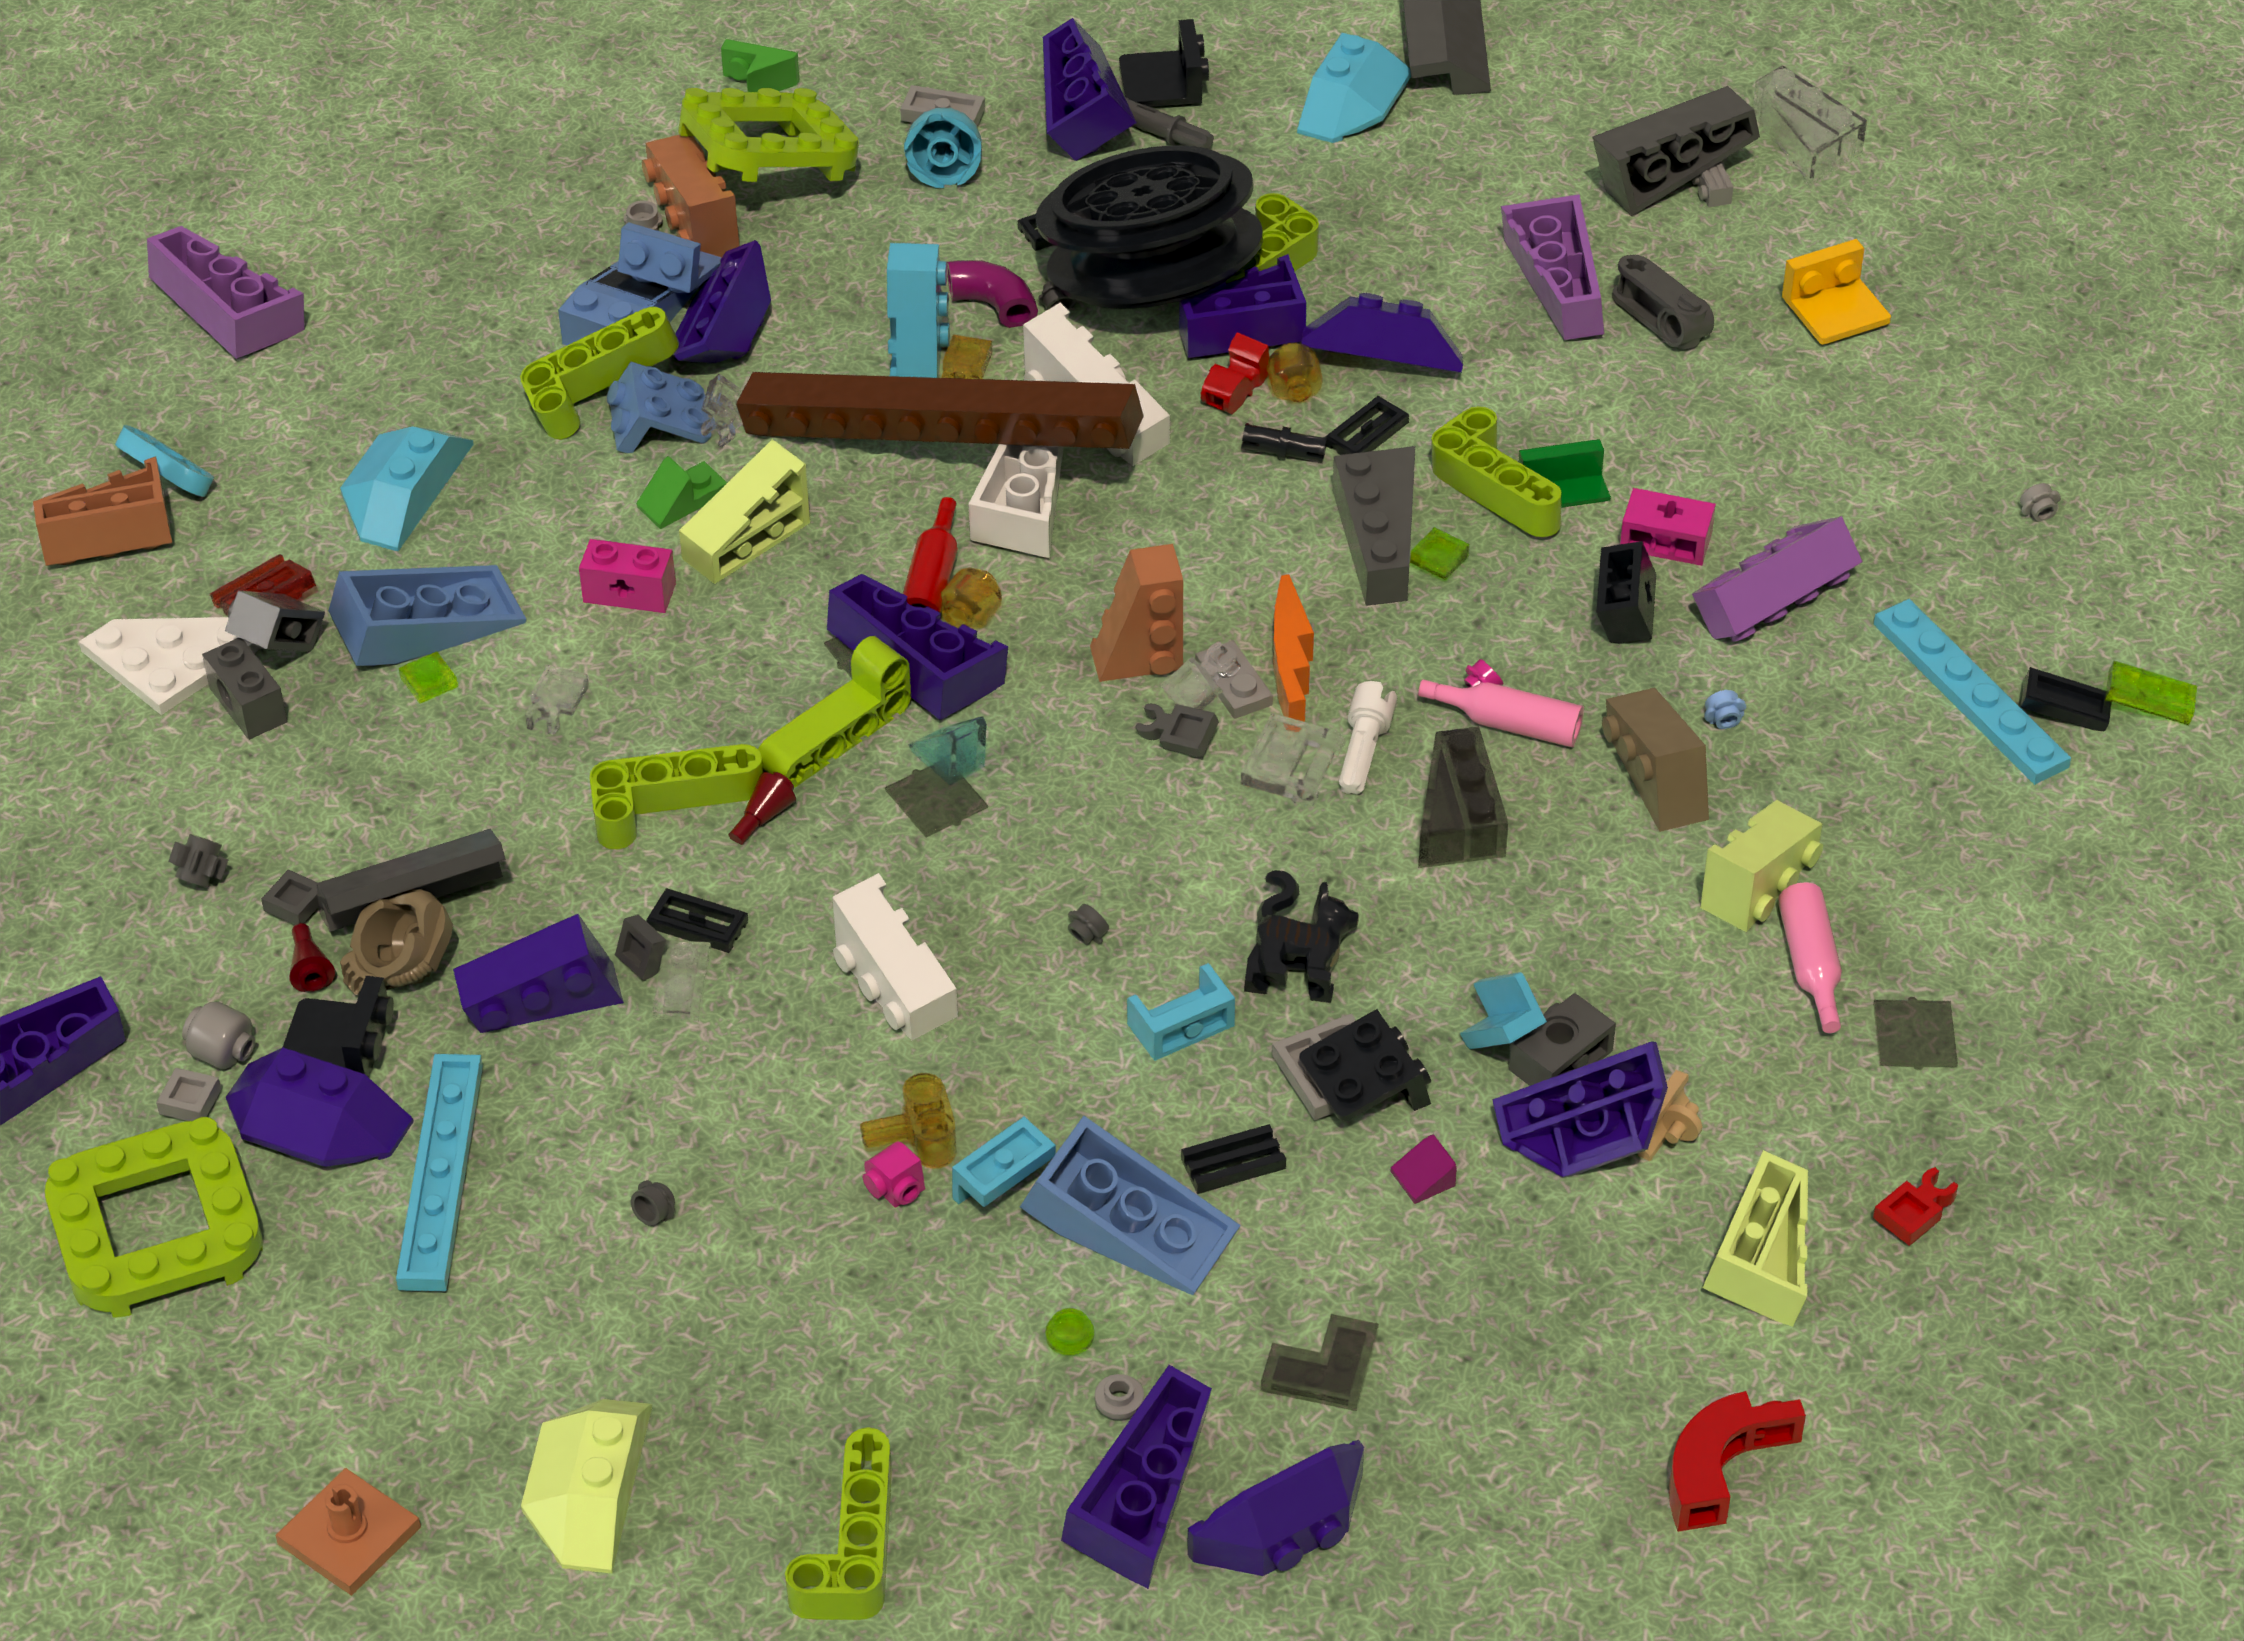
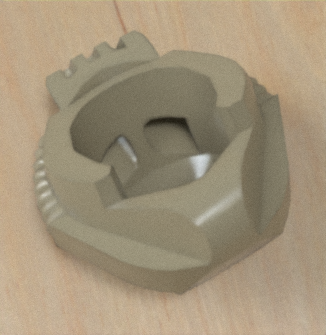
M420 889L408 890L371 902L361 911L356 921L350 944L353 950L343 956L340 961L344 977L343 982L355 995L360 994L365 976L383 977L386 989L422 983L425 977L430 976L432 971L436 972L452 935L453 923L445 907L432 893Z

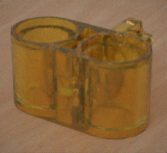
M918 1073L905 1081L903 1085L904 1106H902V1114L865 1121L860 1124V1133L864 1146L871 1148L891 1144L896 1141L908 1140L914 1154L921 1160V1164L927 1168L941 1169L954 1161L957 1155L955 1119L942 1080L930 1073Z

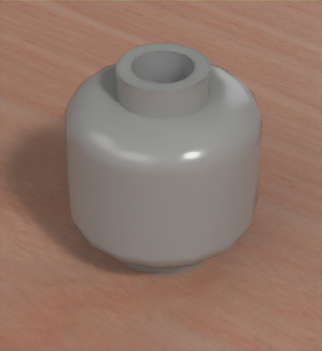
M217 1001L209 1002L203 1007L197 1006L194 1008L183 1026L182 1037L186 1040L187 1051L193 1057L218 1069H228L239 1060L245 1061L255 1046V1037L252 1036L251 1019L246 1014Z

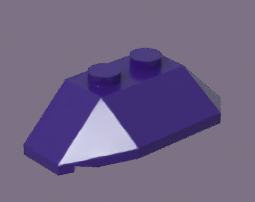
M756 240L726 251L719 260L720 266L699 289L676 332L679 346L671 356L678 361L718 363L730 358H741L751 349L752 339L757 329L764 322V315L771 302L762 250Z
M1360 293L1359 298L1349 296L1303 328L1301 346L1461 373L1463 369V355L1431 310L1424 309L1422 303L1413 300L1403 299L1399 300V304L1383 302V297L1371 293Z
M1651 1041L1492 1100L1503 1145L1520 1152L1532 1161L1562 1177H1570L1648 1150L1668 1086L1657 1042Z
M284 1047L249 1063L226 1095L228 1107L241 1139L324 1167L358 1163L377 1157L378 1160L390 1157L414 1122L413 1118L367 1075Z
M1356 1440L1349 1444L1343 1443L1327 1447L1242 1491L1217 1508L1206 1521L1200 1520L1188 1528L1189 1558L1194 1563L1265 1576L1276 1569L1286 1571L1294 1567L1303 1555L1320 1546L1322 1548H1330L1341 1541L1345 1533L1349 1531L1363 1475L1364 1446L1359 1440Z

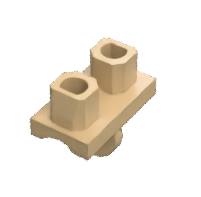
M1675 1070L1670 1079L1666 1080L1668 1089L1648 1150L1637 1153L1638 1156L1651 1161L1665 1140L1672 1144H1676L1679 1139L1687 1142L1694 1141L1702 1132V1122L1697 1116L1699 1107L1690 1102L1684 1092V1086L1689 1081L1687 1073Z

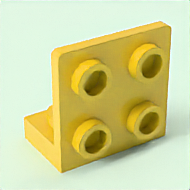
M1857 239L1786 260L1782 298L1822 345L1888 325L1891 321L1890 313L1860 279L1865 248Z

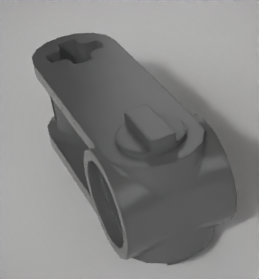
M1626 255L1620 258L1618 262L1619 282L1612 291V298L1618 305L1672 347L1680 349L1695 348L1699 345L1702 337L1708 336L1712 332L1714 316L1705 300L1696 296L1651 260L1643 256Z

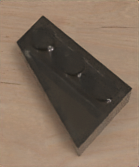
M1479 726L1436 732L1420 833L1418 868L1506 857L1508 819Z

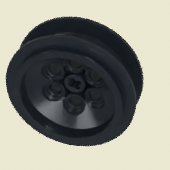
M1184 145L1157 146L1132 150L1104 158L1081 168L1063 180L1041 202L1036 211L1035 219L1040 235L1049 243L1058 246L1047 262L1046 269L1050 284L1056 291L1069 298L1083 301L1093 306L1112 309H1137L1170 304L1197 296L1219 286L1251 261L1263 243L1264 235L1259 219L1248 210L1242 208L1253 192L1252 173L1244 163L1235 158L1207 148Z

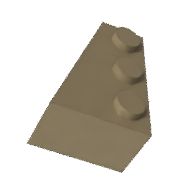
M1656 688L1606 699L1607 716L1602 718L1605 738L1608 742L1613 743L1659 832L1709 820L1706 745Z

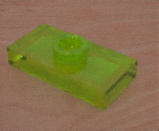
M2113 661L2108 672L2105 700L2189 726L2195 712L2197 686Z

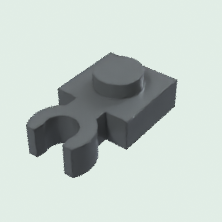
M1150 703L1145 704L1144 710L1149 718L1156 720L1150 725L1137 723L1135 728L1144 739H1159L1165 750L1203 758L1219 720L1214 712L1175 704L1172 713L1167 714L1159 705Z

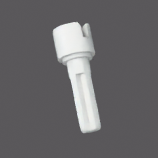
M1366 681L1358 684L1354 691L1348 713V722L1353 727L1339 779L1341 791L1346 794L1353 793L1358 795L1364 790L1378 736L1386 733L1391 725L1397 703V695L1395 691H1390L1385 696V699L1381 698L1383 690L1381 682Z

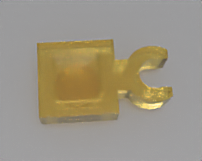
M953 334L943 358L942 378L983 379L993 353L992 341Z

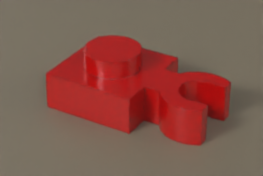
M1936 1167L1931 1168L1923 1174L1921 1186L1918 1188L1906 1180L1878 1203L1874 1209L1873 1219L1910 1246L1941 1220L1943 1207L1951 1205L1956 1199L1958 1184L1953 1182L1944 1189L1934 1187L1938 1181L1939 1170Z

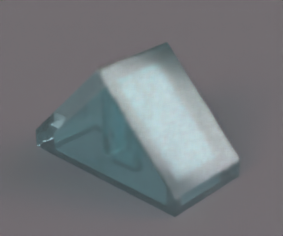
M981 716L943 726L908 745L913 754L951 787L985 767L987 723L984 717Z

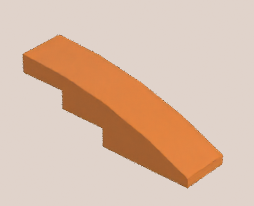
M1289 574L1282 575L1280 578L1275 603L1273 669L1278 701L1287 729L1291 731L1305 728L1306 699L1304 695L1309 694V662L1313 661L1314 632Z

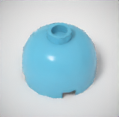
M935 108L924 112L912 123L905 139L904 152L908 161V168L922 183L935 188H944L945 185L956 183L957 186L964 184L976 173L982 157V139L976 124L965 113L953 108Z

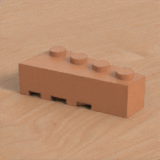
M675 135L645 143L647 159L642 160L643 173L648 183L654 182L653 189L658 205L666 206L665 215L670 230L677 229V237L701 243L700 251L721 258L726 251L739 247L735 195L731 190H724L726 189V183L722 176L716 177V174L706 167L707 161L704 151L693 136Z

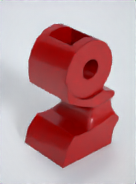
M1238 332L1232 339L1228 349L1229 367L1225 368L1215 363L1209 370L1210 372L1201 390L1202 402L1230 414H1234L1243 405L1247 396H1252L1253 389L1260 387L1271 372L1268 345Z

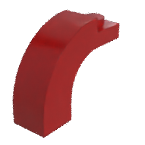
M1743 1391L1712 1402L1700 1410L1688 1422L1675 1446L1669 1484V1502L1677 1532L1727 1524L1731 1497L1722 1468L1732 1458L1747 1451L1800 1443L1806 1418L1800 1399L1786 1402L1769 1401L1761 1406L1752 1407L1747 1391Z

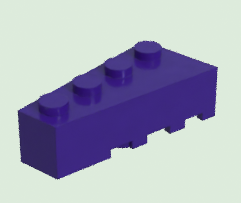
M1071 18L1043 36L1047 134L1077 161L1086 154L1097 151L1102 144L1137 122L1101 46L1074 18Z
M860 574L829 590L827 630L853 651L865 638L876 636L907 659L910 668L911 698L939 720L979 700L1005 684L1008 646L996 640L991 644L977 638L978 631L964 624L956 628L940 620V612L928 606L926 608L914 607L907 603L908 596L864 574Z
M101 976L0 1017V1125L24 1111L126 1041L119 1010Z
M1171 1365L1167 1366L1067 1509L1061 1538L1062 1542L1123 1577L1149 1589L1205 1421L1212 1388Z

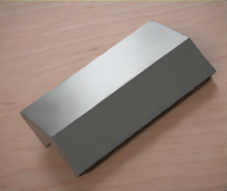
M1403 0L1411 77L1419 78L1450 73L1453 95L1491 91L1481 0Z
M487 829L317 883L319 913L331 932L356 924L361 911L371 902L398 893L420 889L430 892L438 898L501 878L503 875L499 861L506 860L502 844L493 831Z

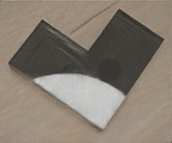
M1331 1314L1320 1352L1272 1343L1261 1379V1391L1357 1411L1377 1340L1379 1324Z

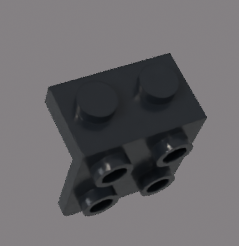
M1194 19L1178 20V50L1124 54L1119 57L1124 97L1149 107L1202 103V81H1209L1208 59L1201 58L1205 55L1203 34H1196Z
M365 976L356 1004L311 998L299 1001L283 1047L365 1074L369 1077L374 1061L379 1058L381 1052L382 1037L386 1025L390 1024L393 1016V998L387 997L384 978Z
M1378 1009L1309 1046L1300 1053L1299 1058L1302 1066L1337 1118L1341 1121H1348L1400 1091L1414 1111L1431 1104L1426 1085L1431 1083V1079L1426 1068L1418 1058L1412 1060L1407 1053L1409 1048L1403 1035L1396 1026L1389 1027Z

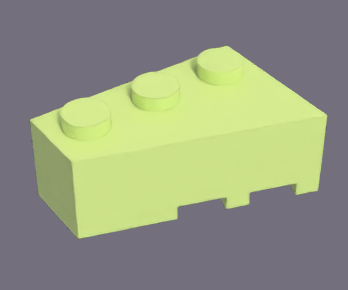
M772 439L679 530L682 559L712 583L716 584L810 523L806 464Z
M1775 800L1750 818L1748 826L1751 828L1746 832L1742 833L1736 829L1732 831L1727 838L1730 843L1724 848L1714 844L1707 851L1700 908L1745 932L1757 920L1764 922L1769 917L1774 908L1775 900L1781 892L1790 885L1796 884L1801 870L1805 866L1812 868L1823 851V844L1820 843L1822 823L1778 800Z
M1763 1150L1702 1287L1763 1316L1792 1327L1807 1298V1284H1805V1262L1807 1260L1805 1225L1808 1220L1807 1169Z

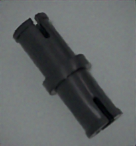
M1246 423L1241 449L1277 454V459L1286 460V456L1323 463L1327 437L1322 438L1291 432V428L1284 426L1282 430Z

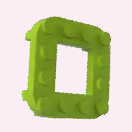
M688 88L685 90V97L681 105L678 133L680 136H695L708 151L706 167L714 173L719 170H736L742 173V181L757 182L759 167H818L829 181L843 180L844 171L855 172L859 148L858 137L828 105L816 99L817 93L811 89L797 88L794 90V93L779 92L771 88H761L758 92H743L735 88H724L722 92H707L699 88ZM776 121L789 136L798 137H784L776 133H764L762 137H747L734 122Z
M200 1117L194 1121L172 1124L84 1150L68 1158L58 1159L48 1168L49 1177L45 1185V1199L73 1294L81 1306L84 1304L94 1310L111 1312L113 1318L130 1316L132 1314L129 1305L221 1277H224L226 1286L234 1284L244 1278L243 1272L253 1264L259 1252L263 1251V1239L257 1214L234 1145L226 1132L217 1127V1123L212 1118ZM189 1170L209 1229L115 1257L97 1197Z

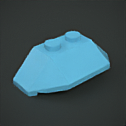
M1341 33L1313 75L1297 133L1335 143L1342 141L1343 136L1358 133L1383 121L1411 78L1410 68L1392 51L1380 43L1361 38L1357 35Z
M414 426L379 434L340 487L342 497L360 541L399 551L474 445L473 440Z

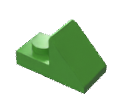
M726 39L721 47L723 76L736 80H746L748 92H758L761 88L781 91L796 86L800 81L798 52Z
M667 456L636 503L637 508L657 527L662 529L702 508L727 482L705 461L684 471L671 457Z

